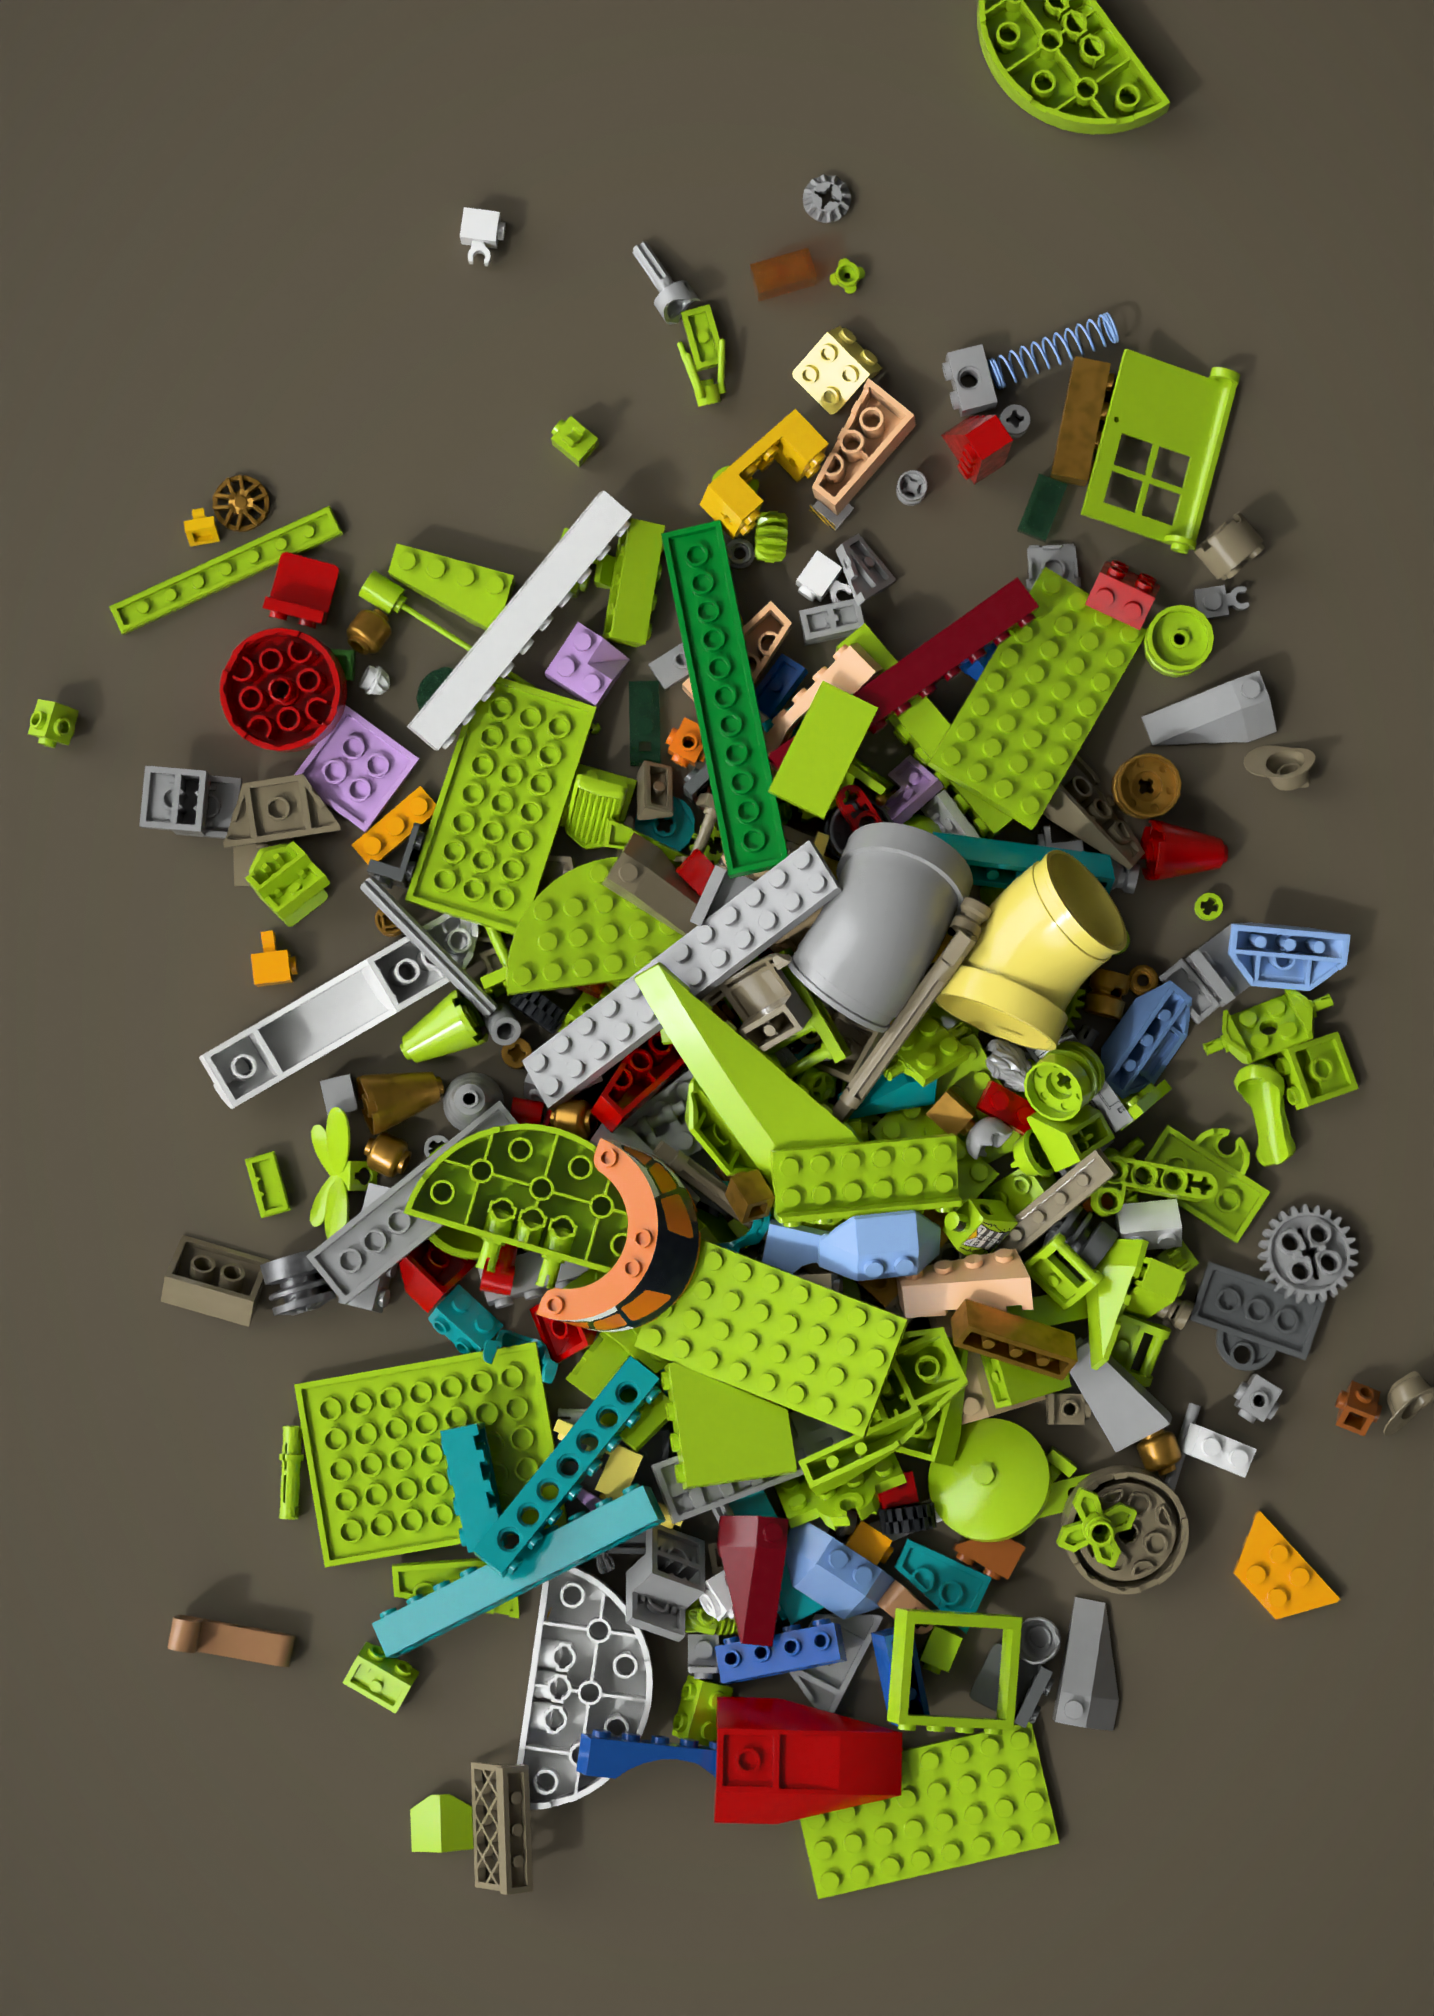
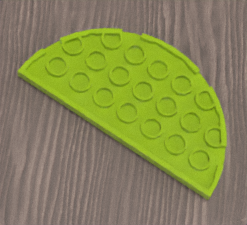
M610 857L583 864L566 872L548 885L531 903L521 918L513 935L507 959V996L627 980L683 936L602 885L618 857Z

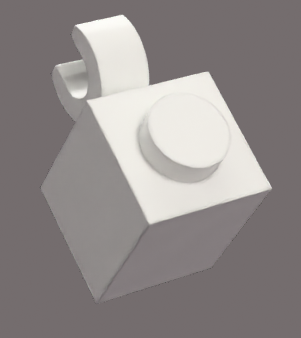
M464 207L460 240L463 245H471V249L468 252L469 264L473 265L476 254H483L485 256V266L488 267L490 265L491 254L488 248L497 249L498 240H504L506 222H501L500 212Z
M818 550L796 580V585L799 587L798 592L810 601H813L815 598L821 602L828 591L832 603L840 602L836 596L840 591H844L849 595L852 594L849 585L837 581L842 572V567Z

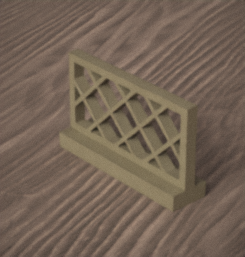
M471 1762L475 1887L500 1891V1894L504 1895L533 1892L529 1765ZM482 1772L487 1779L485 1784L482 1781ZM491 1790H493L496 1796L494 1801L489 1794ZM483 1804L488 1810L486 1816L483 1811ZM492 1821H494L497 1827L495 1833L491 1827ZM484 1836H486L489 1842L487 1847L485 1845ZM493 1853H495V1855L498 1858L496 1864L493 1858L491 1857ZM485 1867H487V1869H488V1871H489V1873H490V1875H489L487 1881H486V1870H485Z

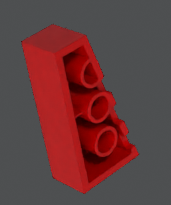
M971 415L941 435L959 461L957 468L965 480L971 479L974 485L1005 465L1013 439L997 415H981L980 417L979 415Z
M659 1031L623 1058L590 1112L613 1133L687 1065L673 1044L663 1045Z

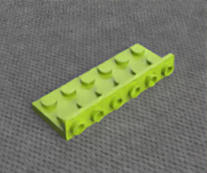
M953 1133L770 1150L772 1189L775 1196L773 1202L774 1218L779 1223H783L785 1227H798L802 1225L803 1221L814 1220L815 1224H829L833 1222L832 1219L844 1218L846 1221L857 1215L916 1210L920 1214H924V1210L936 1209V1212L947 1213L954 1211V1207L963 1206L958 1190L956 1135Z

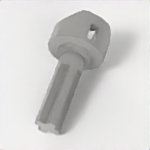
M643 241L640 245L634 246L632 253L659 291L658 296L654 300V306L667 324H677L681 318V312L685 311L691 303L700 301L688 281L682 280L674 283L646 241Z

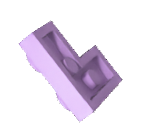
M909 755L888 774L893 783L900 789L882 807L887 811L893 823L903 824L922 806L934 798L944 786L938 778Z

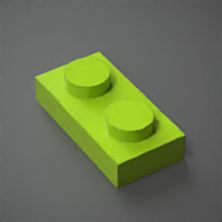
M710 304L682 311L681 318L697 372L717 367L720 338Z

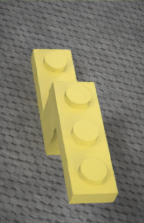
M559 1418L553 1431L559 1433L557 1439L562 1441L574 1425ZM587 1437L582 1441L583 1444L587 1445L585 1451H593L598 1446V1441L593 1437ZM618 1445L611 1453L608 1450L605 1452L610 1456L595 1490L601 1492L599 1498L603 1500L609 1497L615 1500L623 1495L622 1490L631 1486L644 1456L622 1445ZM658 1502L666 1519L660 1525L673 1529L674 1525L681 1527L683 1521L673 1524L666 1505Z

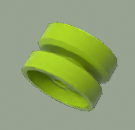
M1185 605L1167 607L1154 617L1146 630V635L1143 639L1145 658L1151 667L1162 675L1175 678L1188 676L1201 667L1212 651L1214 641L1212 625L1206 616L1194 607ZM1177 637H1180L1183 642L1181 645H1178L1174 642V639L1176 640Z

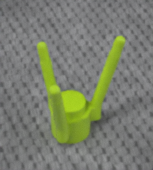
M722 338L719 341L717 384H714L713 378L700 381L691 354L686 352L682 342H678L677 346L694 388L698 407L721 402L720 394L726 393L724 384L725 339Z

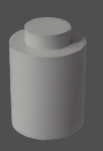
M497 1003V1009L490 1016H484L483 1020L494 1042L499 1045H510L519 1038L521 1027L512 1009L504 1003Z

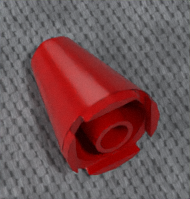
M1159 820L1148 821L1151 827L1145 826L1143 830L1141 847L1145 854L1140 859H1146L1147 868H1141L1146 880L1157 881L1220 869L1222 864L1226 863L1228 859V847L1224 845L1221 838Z

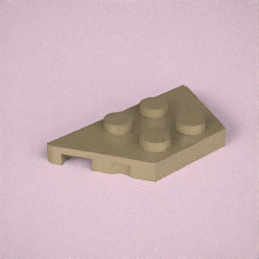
M304 774L242 783L223 845L224 848L341 831V826Z

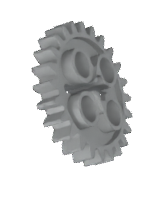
M1304 1204L1300 1209V1213H1298L1295 1206H1292L1289 1209V1216L1281 1211L1278 1214L1279 1221L1272 1219L1268 1223L1272 1230L1264 1229L1262 1235L1268 1240H1261L1258 1243V1246L1265 1249V1251L1261 1252L1257 1258L1266 1260L1260 1271L1270 1272L1265 1281L1271 1282L1275 1280L1277 1282L1273 1290L1275 1292L1284 1288L1286 1290L1284 1294L1285 1299L1293 1293L1296 1294V1303L1298 1304L1304 1296H1306L1309 1305L1315 1302L1316 1296L1323 1303L1327 1300V1293L1334 1298L1338 1295L1336 1287L1344 1290L1348 1286L1344 1279L1351 1280L1354 1277V1274L1348 1268H1355L1358 1265L1356 1261L1350 1259V1257L1358 1253V1250L1350 1248L1349 1245L1356 1238H1346L1345 1234L1349 1231L1350 1227L1340 1228L1338 1226L1342 1220L1341 1217L1336 1218L1334 1221L1331 1220L1330 1209L1324 1215H1321L1319 1205L1312 1212H1309L1307 1204ZM1297 1229H1301V1230H1302V1232H1303V1239H1302L1301 1235L1297 1232ZM1311 1229H1317L1323 1234V1242H1317L1311 1237ZM1282 1238L1291 1239L1295 1244V1250L1289 1251L1285 1249L1282 1245ZM1306 1250L1307 1253L1312 1252L1314 1256L1310 1259L1309 1256H1303L1302 1252ZM1321 1258H1328L1332 1261L1334 1265L1333 1271H1327L1322 1267ZM1297 1266L1303 1269L1305 1279L1295 1278L1292 1274V1267ZM1313 1270L1315 1274L1318 1276V1280L1314 1279Z

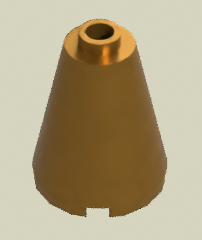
M433 1072L370 1074L356 1078L358 1098L362 1099L364 1109L361 1110L370 1133L374 1135L380 1134L440 1101V1095L444 1094L442 1080L440 1076L435 1077Z

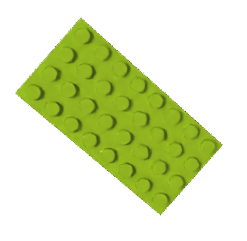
M1044 567L1029 592L1039 605L1038 610L1034 613L1036 619L1023 629L1019 625L1009 631L1012 636L997 646L927 765L1030 830L1039 821L1146 635V629L1143 627L1138 630L1085 605L1089 593L1047 567Z
M498 677L492 684L496 688L485 702L481 699L473 708L476 711L475 715L465 726L462 725L405 901L514 935L521 918L536 898L597 707Z
M701 1238L697 1266L685 1292L674 1305H671L657 1319L641 1326L634 1347L864 1438L868 1432L909 1319Z
M1028 1722L1026 1728L1014 1724V1730H1002V1735L985 1734L982 1731L902 1750L901 1796L800 1819L818 1899L1059 1844L1033 1726L1030 1722Z

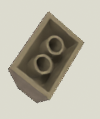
M182 1235L164 1277L161 1302L249 1327L265 1283L260 1265L271 1260Z

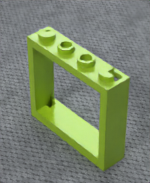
M896 1608L887 1721L898 1724V1729L908 1731H916V1725L927 1726L926 1730L933 1732H945V1727H955V1732L969 1734L974 1733V1728H983L985 1734L1002 1735V1730H1014L1022 1617L1009 1614ZM915 1624L1003 1629L996 1718L908 1714Z

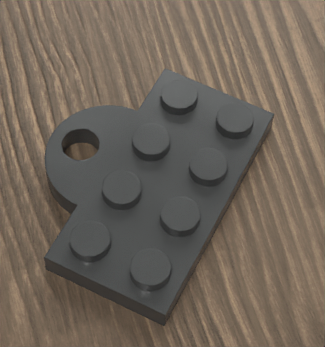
M1208 1262L1194 1301V1308L1188 1320L1217 1330L1216 1347L1225 1363L1238 1370L1252 1371L1267 1365L1274 1357L1276 1351L1306 1360L1326 1302L1321 1303L1320 1300L1315 1299V1302L1309 1305L1306 1296H1304L1298 1304L1296 1303V1294L1292 1293L1287 1299L1284 1298L1286 1291L1284 1288L1275 1292L1273 1291L1276 1286L1275 1284ZM1241 1345L1246 1346L1250 1351L1249 1360L1243 1364L1238 1363L1234 1359V1350Z

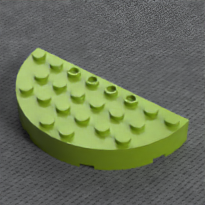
M978 0L977 29L987 65L1005 93L1033 117L1062 130L1095 135L1132 130L1148 124L1167 113L1171 102L1096 0Z

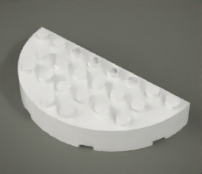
M578 1566L542 1585L517 1765H529L530 1810L547 1809L576 1801L606 1783L610 1778L586 1776L576 1771L581 1733L592 1734L593 1729L610 1731L611 1736L622 1737V1732L636 1733L642 1736L652 1702L653 1668L650 1650L643 1630L626 1624V1603L617 1592L597 1576ZM550 1608H551V1611H550V1614H549V1617H548V1620H547V1614H548V1611H549Z

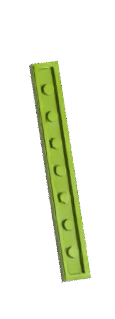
M329 505L113 604L109 608L121 634L125 635L278 565L280 556L284 552L300 555L343 535Z

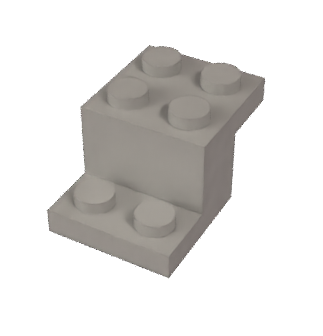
M145 765L139 827L172 830L176 835L225 839L234 808L238 801L242 779L211 776L207 771Z
M659 1524L646 1531V1554L626 1572V1624L679 1642L685 1637V1610L705 1593V1541Z

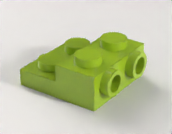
M1338 1031L1276 1053L1278 1057L1275 1061L1276 1070L1281 1076H1285L1288 1085L1286 1098L1291 1105H1295L1296 1110L1359 1089Z

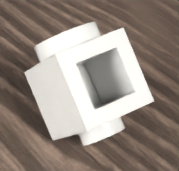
M724 1570L705 1581V1593L699 1597L700 1604L709 1616L716 1618L718 1622L726 1617H729L730 1620L734 1619L733 1604L729 1587L726 1585Z

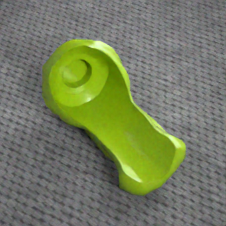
M1263 1058L1241 1068L1233 1083L1236 1090L1252 1109L1258 1133V1146L1255 1156L1266 1167L1282 1164L1291 1158L1295 1153L1296 1146L1290 1135L1283 1097L1285 1090L1284 1079L1271 1061Z

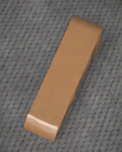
M176 1615L172 1620L167 1648L179 1652H202L274 1666L290 1667L295 1636L199 1617Z

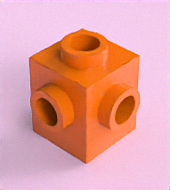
M684 717L679 729L673 727L666 740V744L670 745L668 754L672 755L671 760L682 767L687 768L689 764L696 767L698 761L703 763L705 761L699 724ZM686 742H692L694 744L691 748H686L683 746V744Z

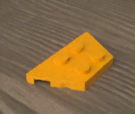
M1258 1510L1253 1517L1252 1526L1244 1541L1243 1550L1240 1558L1237 1560L1233 1574L1274 1619H1280L1338 1602L1340 1598L1264 1514Z

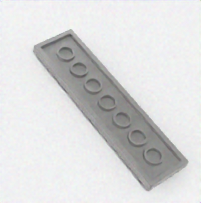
M500 1100L306 1256L344 1305L351 1302L445 1226L404 1214L408 1199L425 1171L451 1146L466 1137L489 1128L519 1124Z

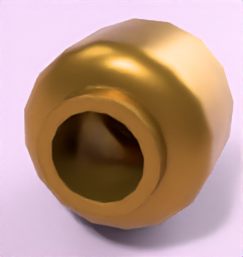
M368 609L361 610L346 629L347 637L349 638L347 640L348 644L355 651L363 655L377 653L392 633L387 615L378 609L373 611Z
M569 1099L567 1102L558 1105L556 1110L551 1112L550 1124L552 1127L587 1139L591 1133L596 1131L598 1119L590 1112L593 1107L588 1101Z
M381 1133L376 1139L371 1137L364 1149V1155H367V1166L387 1177H394L398 1173L403 1174L410 1162L412 1152L408 1151V1143L389 1133Z
M1164 1428L1143 1438L1137 1445V1450L1145 1469L1149 1472L1158 1471L1159 1476L1176 1470L1175 1463L1182 1459V1452L1175 1435L1170 1431H1164Z

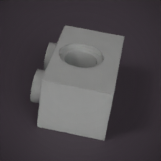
M983 344L948 352L945 359L946 362L942 363L945 380H951L954 391L950 392L953 409H959L960 417L995 409L998 401ZM965 375H970L976 379L977 384L974 387L968 388L962 385L960 379Z

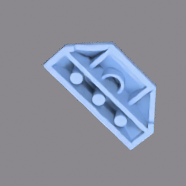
M1253 922L1231 923L1228 955L1250 986L1311 991L1336 971L1341 970L1347 965L1351 935L1309 927Z
M916 1210L853 1216L835 1227L829 1234L819 1237L818 1265L821 1268L855 1281L918 1275L939 1255L941 1228L940 1225L935 1222L933 1223Z

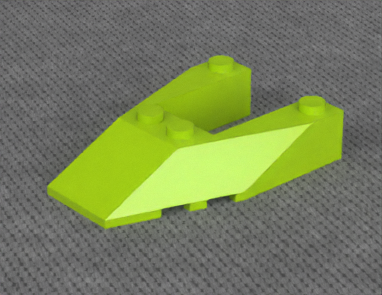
M943 1327L905 1332L866 1437L862 1438L853 1435L798 1461L810 1489L817 1497L846 1484L895 1452L969 1384ZM773 1402V1404H776V1405L781 1406V1407H783V1408H785V1409H788V1411L792 1410V1409H790V1408H787V1407H785V1406H782V1405H780V1404H777V1403Z

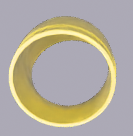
M1052 850L1047 853L1042 860L1035 862L1018 876L989 906L992 911L987 921L980 925L982 932L977 939L978 941L935 1000L942 1009L983 1032L1014 1044L1045 1051L1056 1049L1068 1021L1065 1010L1080 986L1096 969L1108 961L1113 954L1123 950L1127 944V932L1123 919L1108 892L1080 861L1061 850Z

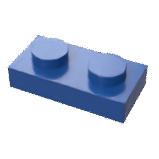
M782 653L755 689L760 713L773 720L808 674L806 668Z

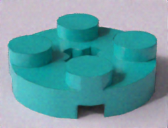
M673 796V816L664 818L666 821L670 819L673 821L669 833H665V831L659 832L656 829L659 826L658 819L660 818L637 820L636 815L635 830L680 852L689 845L695 827L694 815L687 803Z

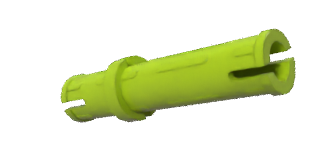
M283 1426L282 1453H279V1460H282L279 1519H299L301 1461L304 1460V1454H301V1426Z

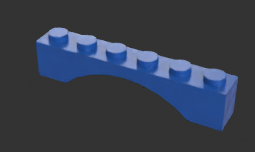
M593 1729L592 1734L581 1733L576 1771L586 1776L616 1779L626 1771L643 1763L661 1759H678L696 1763L716 1778L717 1741H709V1746L698 1745V1740L680 1738V1743L669 1742V1737L651 1735V1740L640 1739V1734L622 1732V1737L611 1736L610 1731Z

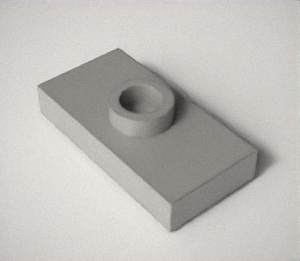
M683 643L648 664L664 691L689 676Z
M1183 958L1158 977L1162 984L1172 981L1192 997L1190 1017L1197 1025L1221 1006L1220 1002Z

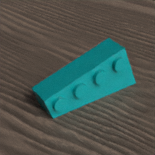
M484 1422L440 1431L442 1449L448 1463V1480L450 1485H453L455 1498H453L456 1516H460L462 1528H459L462 1547L467 1546L468 1553L473 1552L476 1545L502 1515ZM507 1536L504 1537L502 1546L508 1544Z

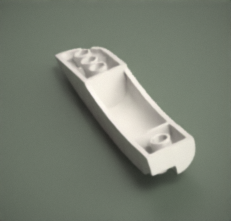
M443 914L422 926L463 969L467 967L473 957L476 946L478 924ZM405 936L274 1014L204 1053L199 1059L214 1082L213 1086L228 1107L233 1109L450 981Z

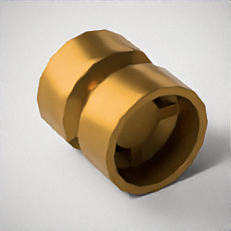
M1096 969L1091 974L1089 986L1093 990L1086 995L1083 1011L1121 1020L1125 1006L1122 996L1128 994L1131 977L1114 971Z

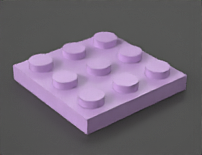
M346 705L336 727L329 735L317 743L294 775L304 774L325 804L366 833L420 759Z

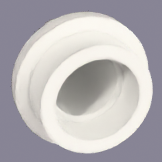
M369 665L361 678L359 687L365 689V693L368 695H381L390 687L389 675L382 667L377 666L375 668Z

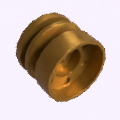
M1146 753L1130 758L1119 766L1113 776L1111 791L1114 802L1122 812L1132 818L1148 819L1163 815L1174 807L1180 796L1182 783L1178 770L1170 760L1158 754ZM1148 780L1150 782L1148 789L1151 792L1140 794L1138 790L1141 786L1138 782Z

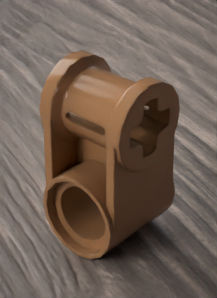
M897 1580L892 1582L877 1603L880 1608L894 1619L896 1608L930 1610ZM920 1624L918 1627H915L914 1633H928L934 1625H926L924 1627Z

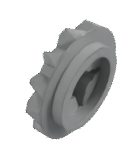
M823 174L812 179L804 189V208L808 215L816 221L822 223L835 222L841 219L850 207L851 194L847 184L836 175L827 176ZM832 188V198L835 201H829L824 209H821L822 198L818 194H826Z

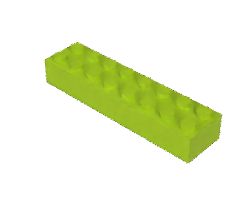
M866 623L836 647L837 652L845 644L849 647L859 643L883 668L876 677L897 663V660ZM918 696L910 702L913 707L900 717L893 714L885 721L889 720L895 728L893 731L894 735L904 746L908 743L915 752L912 756L925 768L928 767L934 776L939 779L944 786L941 791L944 789L948 790L961 812L969 815L973 820L972 825L975 827L978 835L981 838L986 836L988 839H994L1015 820L927 766L951 725L928 697L922 699Z

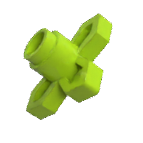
M1079 1487L1072 1504L1081 1521L1062 1526L1056 1543L1059 1547L1071 1552H1076L1091 1544L1095 1560L1113 1568L1121 1553L1114 1539L1115 1534L1131 1529L1137 1511L1133 1507L1120 1502L1102 1511L1098 1494ZM1101 1524L1099 1530L1093 1531L1094 1527Z

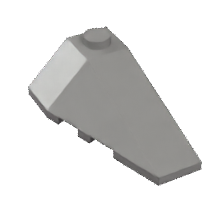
M1075 1597L1052 1719L1058 1723L1083 1728L1113 1731L1119 1697L1106 1603Z

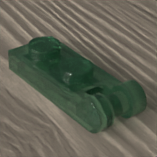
M629 681L630 766H640V763H643L644 760L661 764L659 681ZM639 743H651V751H639Z

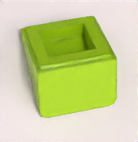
M606 554L601 561L597 559L594 585L596 587L610 589L615 557Z

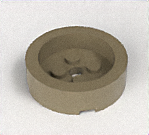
M1132 1465L1105 1467L1091 1473L1078 1483L1065 1503L1061 1516V1528L1064 1525L1081 1521L1072 1504L1079 1487L1098 1494L1102 1511L1118 1502L1133 1507L1137 1511L1132 1525L1135 1529L1134 1535L1130 1539L1123 1540L1119 1538L1118 1533L1115 1534L1114 1539L1121 1550L1115 1567L1111 1568L1097 1562L1091 1544L1076 1552L1065 1549L1079 1573L1094 1586L1116 1594L1141 1593L1143 1590L1157 1584L1160 1585L1166 1581L1180 1565L1189 1541L1188 1518L1179 1498L1167 1483L1153 1472ZM1101 1524L1094 1527L1093 1531L1099 1530Z

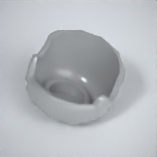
M988 1116L979 1120L967 1134L966 1148L969 1155L976 1160L980 1156L986 1157V1146L1000 1147L1009 1138L1013 1130L996 1117Z
M1041 1616L1026 1619L1022 1623L1019 1655L1021 1660L1032 1665L1045 1664L1052 1660L1058 1653L1061 1643V1635L1057 1626L1051 1620Z

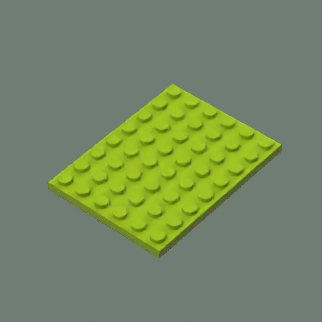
M537 1342L500 1348L497 1350L492 1364L483 1360V1351L294 1384L325 1567L461 1544L459 1528H462L460 1516H456L453 1498H455L453 1485L451 1486L448 1480V1463L446 1455L443 1453L440 1431L480 1422L485 1423L502 1513L555 1449L545 1385L542 1382V1368ZM552 1485L547 1486L542 1491V1497L546 1500L555 1499L559 1489ZM565 1503L560 1508L563 1510L562 1515L554 1524L558 1525V1527L568 1524ZM528 1510L523 1514L522 1521L525 1524H534L539 1518V1513L535 1510ZM547 1524L544 1529L551 1527V1525Z

